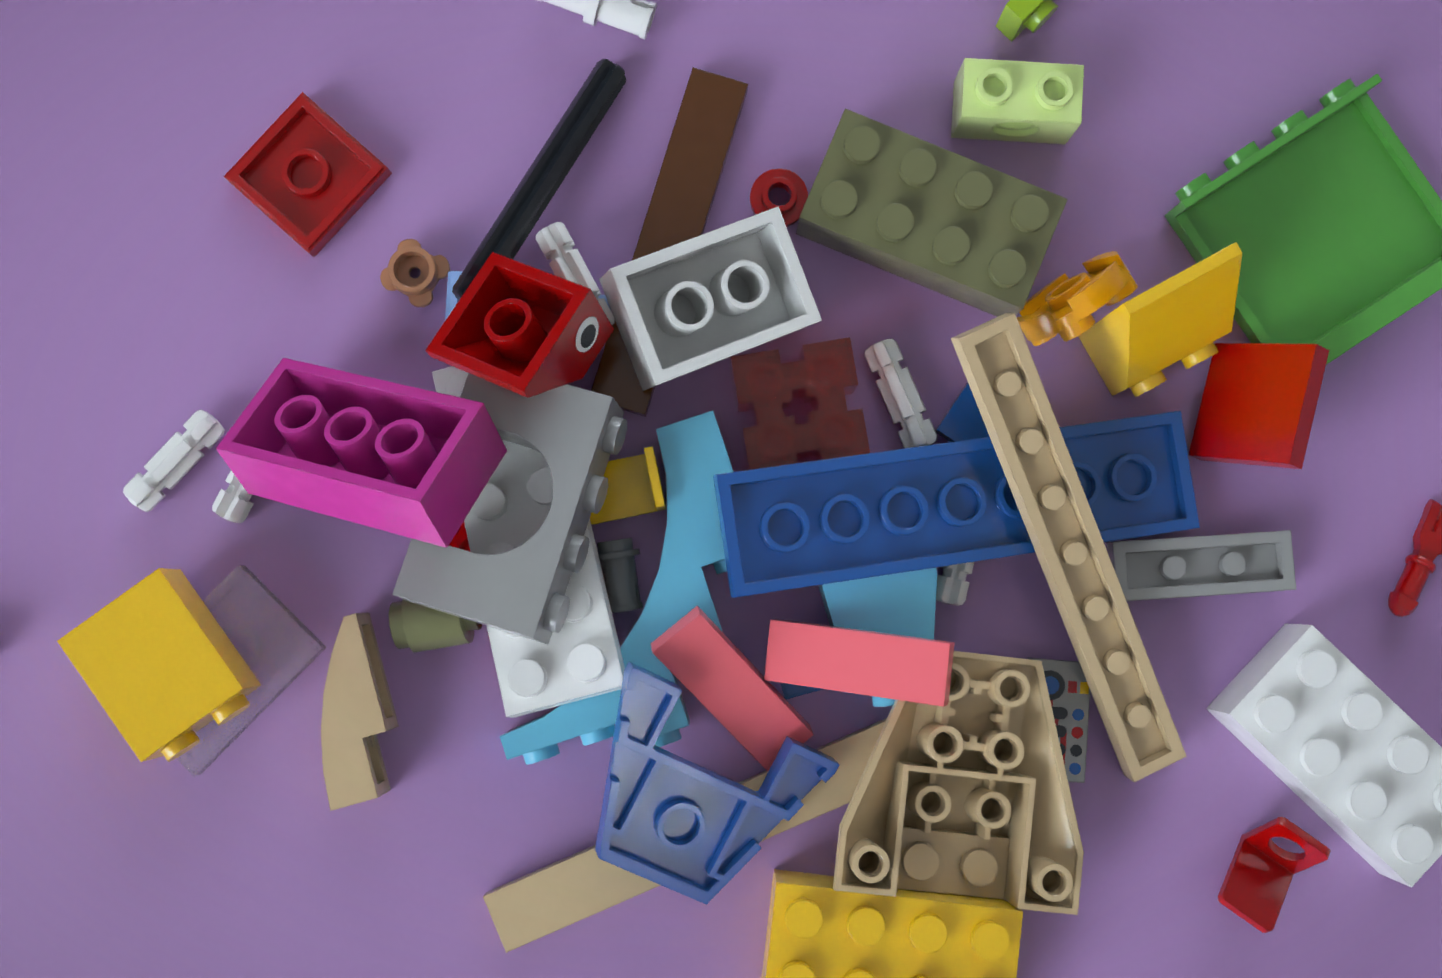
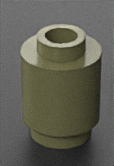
M404 599L392 602L389 607V626L394 644L398 649L410 648L414 653L472 643L474 630L482 628L480 623Z

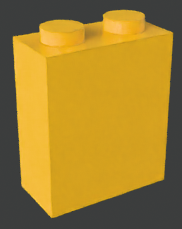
M158 568L57 640L140 762L162 756L170 762L185 754L201 741L196 732L213 720L220 726L242 713L250 706L246 696L261 686L256 676L181 569Z

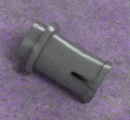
M632 538L597 542L598 556L612 613L643 608L634 556L640 555V549H633Z

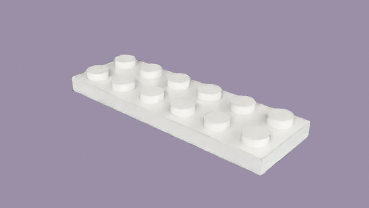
M453 366L433 371L432 375L436 392L460 397L468 372ZM502 440L507 452L464 520L470 552L488 555L510 551L528 541L542 526L551 507L553 482L549 466L540 452L526 446ZM590 519L584 536L589 538V548L584 565L578 573L572 572L564 595L570 599L568 615L559 633L552 632L549 644L487 626L506 717L515 718L617 691L622 688L625 667Z

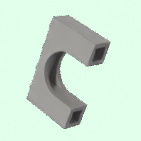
M468 373L460 398L484 403L502 440L532 448L540 452L545 458L553 482L550 510L542 526L528 541L504 553L477 554L453 546L445 548L411 539L392 595L415 604L549 644L552 632L559 633L566 621L570 599L564 595L572 572L578 573L584 565L589 548V538L584 536L591 512L599 513L604 504L608 490V478L603 476L610 454L617 455L623 446L627 432V420L623 419L624 411L611 396L566 384L527 398Z

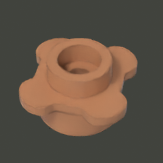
M405 239L399 243L397 251L391 256L388 267L382 270L380 280L386 290H398L409 297V301L413 306L423 308L432 303V292L439 280L448 277L450 264L442 255L432 256L421 247L417 240ZM412 269H420L421 274L418 278L410 276Z

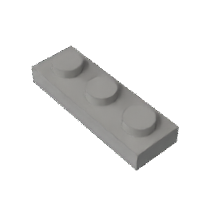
M1291 530L1107 543V552L1126 601L1296 590Z

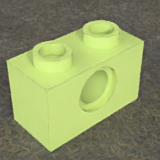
M964 58L954 80L951 138L1066 144L1082 124L1084 65Z

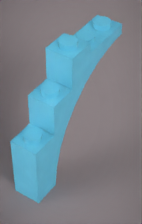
M713 410L656 429L666 472L667 527L659 571L641 616L620 647L625 668L628 662H631L676 683L678 686L677 678L652 653L650 643L697 605L723 632L702 568L713 564L717 575L727 572L713 476L734 471ZM621 689L560 705L548 714L507 731L500 736L506 759L509 760L523 755L526 765L560 754L558 747L560 742L580 736L583 746L613 737ZM680 694L655 743L658 747L682 739L679 729L690 724V718L682 694Z

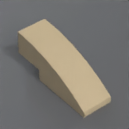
M355 613L343 617L331 653L326 677L321 720L323 774L330 811L378 798L391 790L377 734L399 727L370 613Z

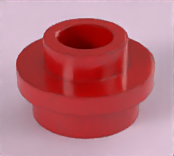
M782 168L771 169L761 174L753 183L750 192L751 209L754 215L778 207V205L773 204L769 200L768 194L775 188H783L789 193L790 200L785 205L779 206L785 225L788 227L799 220L808 198L807 187L796 173Z

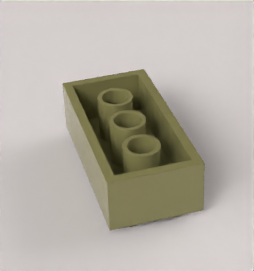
M845 108L799 217L796 234L998 317L1005 313H1015L1017 315L1024 308L1068 199Z

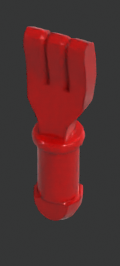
M1433 499L1428 500L1413 535V553L1405 558V568L1394 591L1390 592L1388 597L1389 609L1398 617L1410 615L1416 610L1419 604L1417 601L1429 575L1436 570L1433 561L1438 555L1442 554V506Z

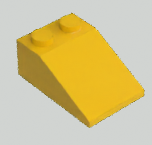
M1237 242L1126 301L1078 336L1112 396L1130 388L1134 397H1137L1167 381L1162 370L1181 360L1187 370L1218 353L1213 342L1232 332L1243 254Z

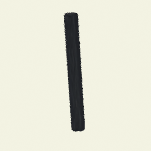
M602 59L596 63L454 284L452 292L458 300L465 293L492 252L514 259L625 85V70L620 65L608 59Z

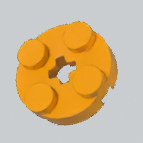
M1118 252L1103 253L1083 262L1082 265L1088 273L1083 272L1071 278H1068L1066 273H1064L1028 299L1023 310L1019 312L1021 316L1017 317L1021 330L1027 340L1031 341L1034 346H1038L1049 341L1058 333L1063 341L1072 340L1094 325L1095 319L1091 315L1105 304L1106 306L1114 305L1131 295L1138 286Z

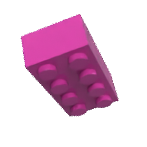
M283 358L216 447L218 453L248 494L445 548L449 546L507 452L482 402Z

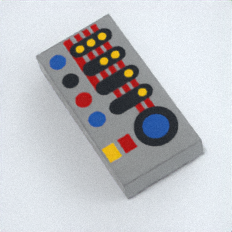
M1028 658L1042 661L1068 782L1085 783L1090 688L1079 661Z

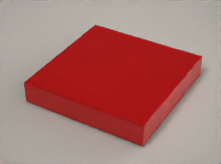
M302 92L224 175V178L312 257H315L386 181L392 172Z
M1215 343L1218 353L1211 358L1189 456L1201 461L1302 469L1329 350L1318 344Z

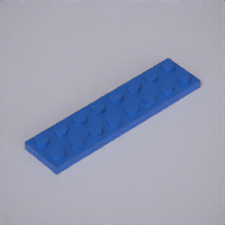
M1181 411L1059 427L1103 542L1200 528ZM990 437L737 471L713 476L731 598L1036 553Z

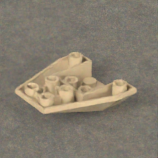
M954 651L948 705L942 707L895 700L839 825L833 889L835 891L896 897L897 889L1004 899L1017 909L1078 915L1084 851L1042 661Z

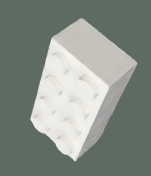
M1284 624L1206 709L1379 874L1413 887L1442 855V747L1313 625Z

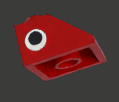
M492 252L425 351L434 359L530 398L583 379L614 331V328L590 288Z

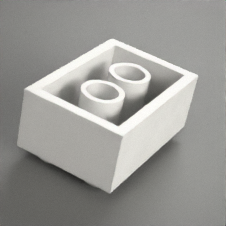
M779 206L613 267L599 279L643 391L822 321Z

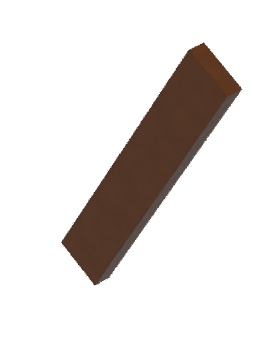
M692 68L632 260L704 233L748 92L747 83ZM615 321L612 325L614 331L606 341L591 391L611 396L622 410L646 417L656 386L644 391L642 390Z

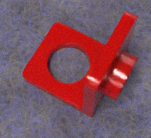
M1278 817L1242 834L1219 891L1218 901L1262 933H1268L1275 927L1293 875L1328 860L1331 850L1287 818ZM1282 837L1292 840L1300 845L1305 852L1293 853L1277 846L1272 838Z

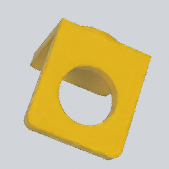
M653 446L644 448L645 454L608 461L603 476L608 478L607 495L599 513L591 512L590 522L592 525L667 510Z

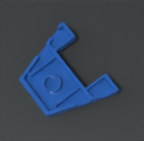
M628 662L624 670L595 851L598 858L707 905L761 850L759 843L782 819L789 821L804 805L801 800L821 780L826 783L836 773L840 764L833 757L787 736L760 789L754 791L656 746L655 743L682 689L676 683Z

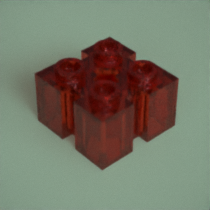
M850 337L802 345L799 361L781 364L779 349L731 357L730 369L738 413L752 411L755 425L742 429L747 470L798 463V458L816 456L817 461L870 453L863 408L847 411L845 395L852 394L858 386ZM792 398H803L804 404L809 402L813 407V411L809 412L805 424H795L794 415L785 416L783 408L790 406Z

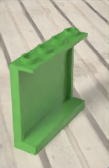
M1378 74L1357 87L1351 78L1341 83L1319 99L1324 107L1322 110L1310 118L1306 116L1303 110L1295 113L1271 130L1276 140L1261 150L1253 141L1227 158L1223 163L1228 171L1213 181L1210 180L1206 173L1195 178L1175 193L1180 203L1164 215L1196 263L1237 242L1243 254L1234 319L1251 343L1318 344L1329 350L1327 365L1442 289V200L1367 94V92L1382 81Z

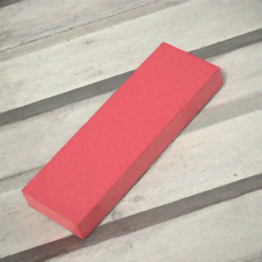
M698 605L650 643L652 653L767 771L772 766L787 736L804 743L814 735L809 723L769 681L764 680L762 673Z
M771 619L764 680L944 707L949 703L955 642L784 619Z

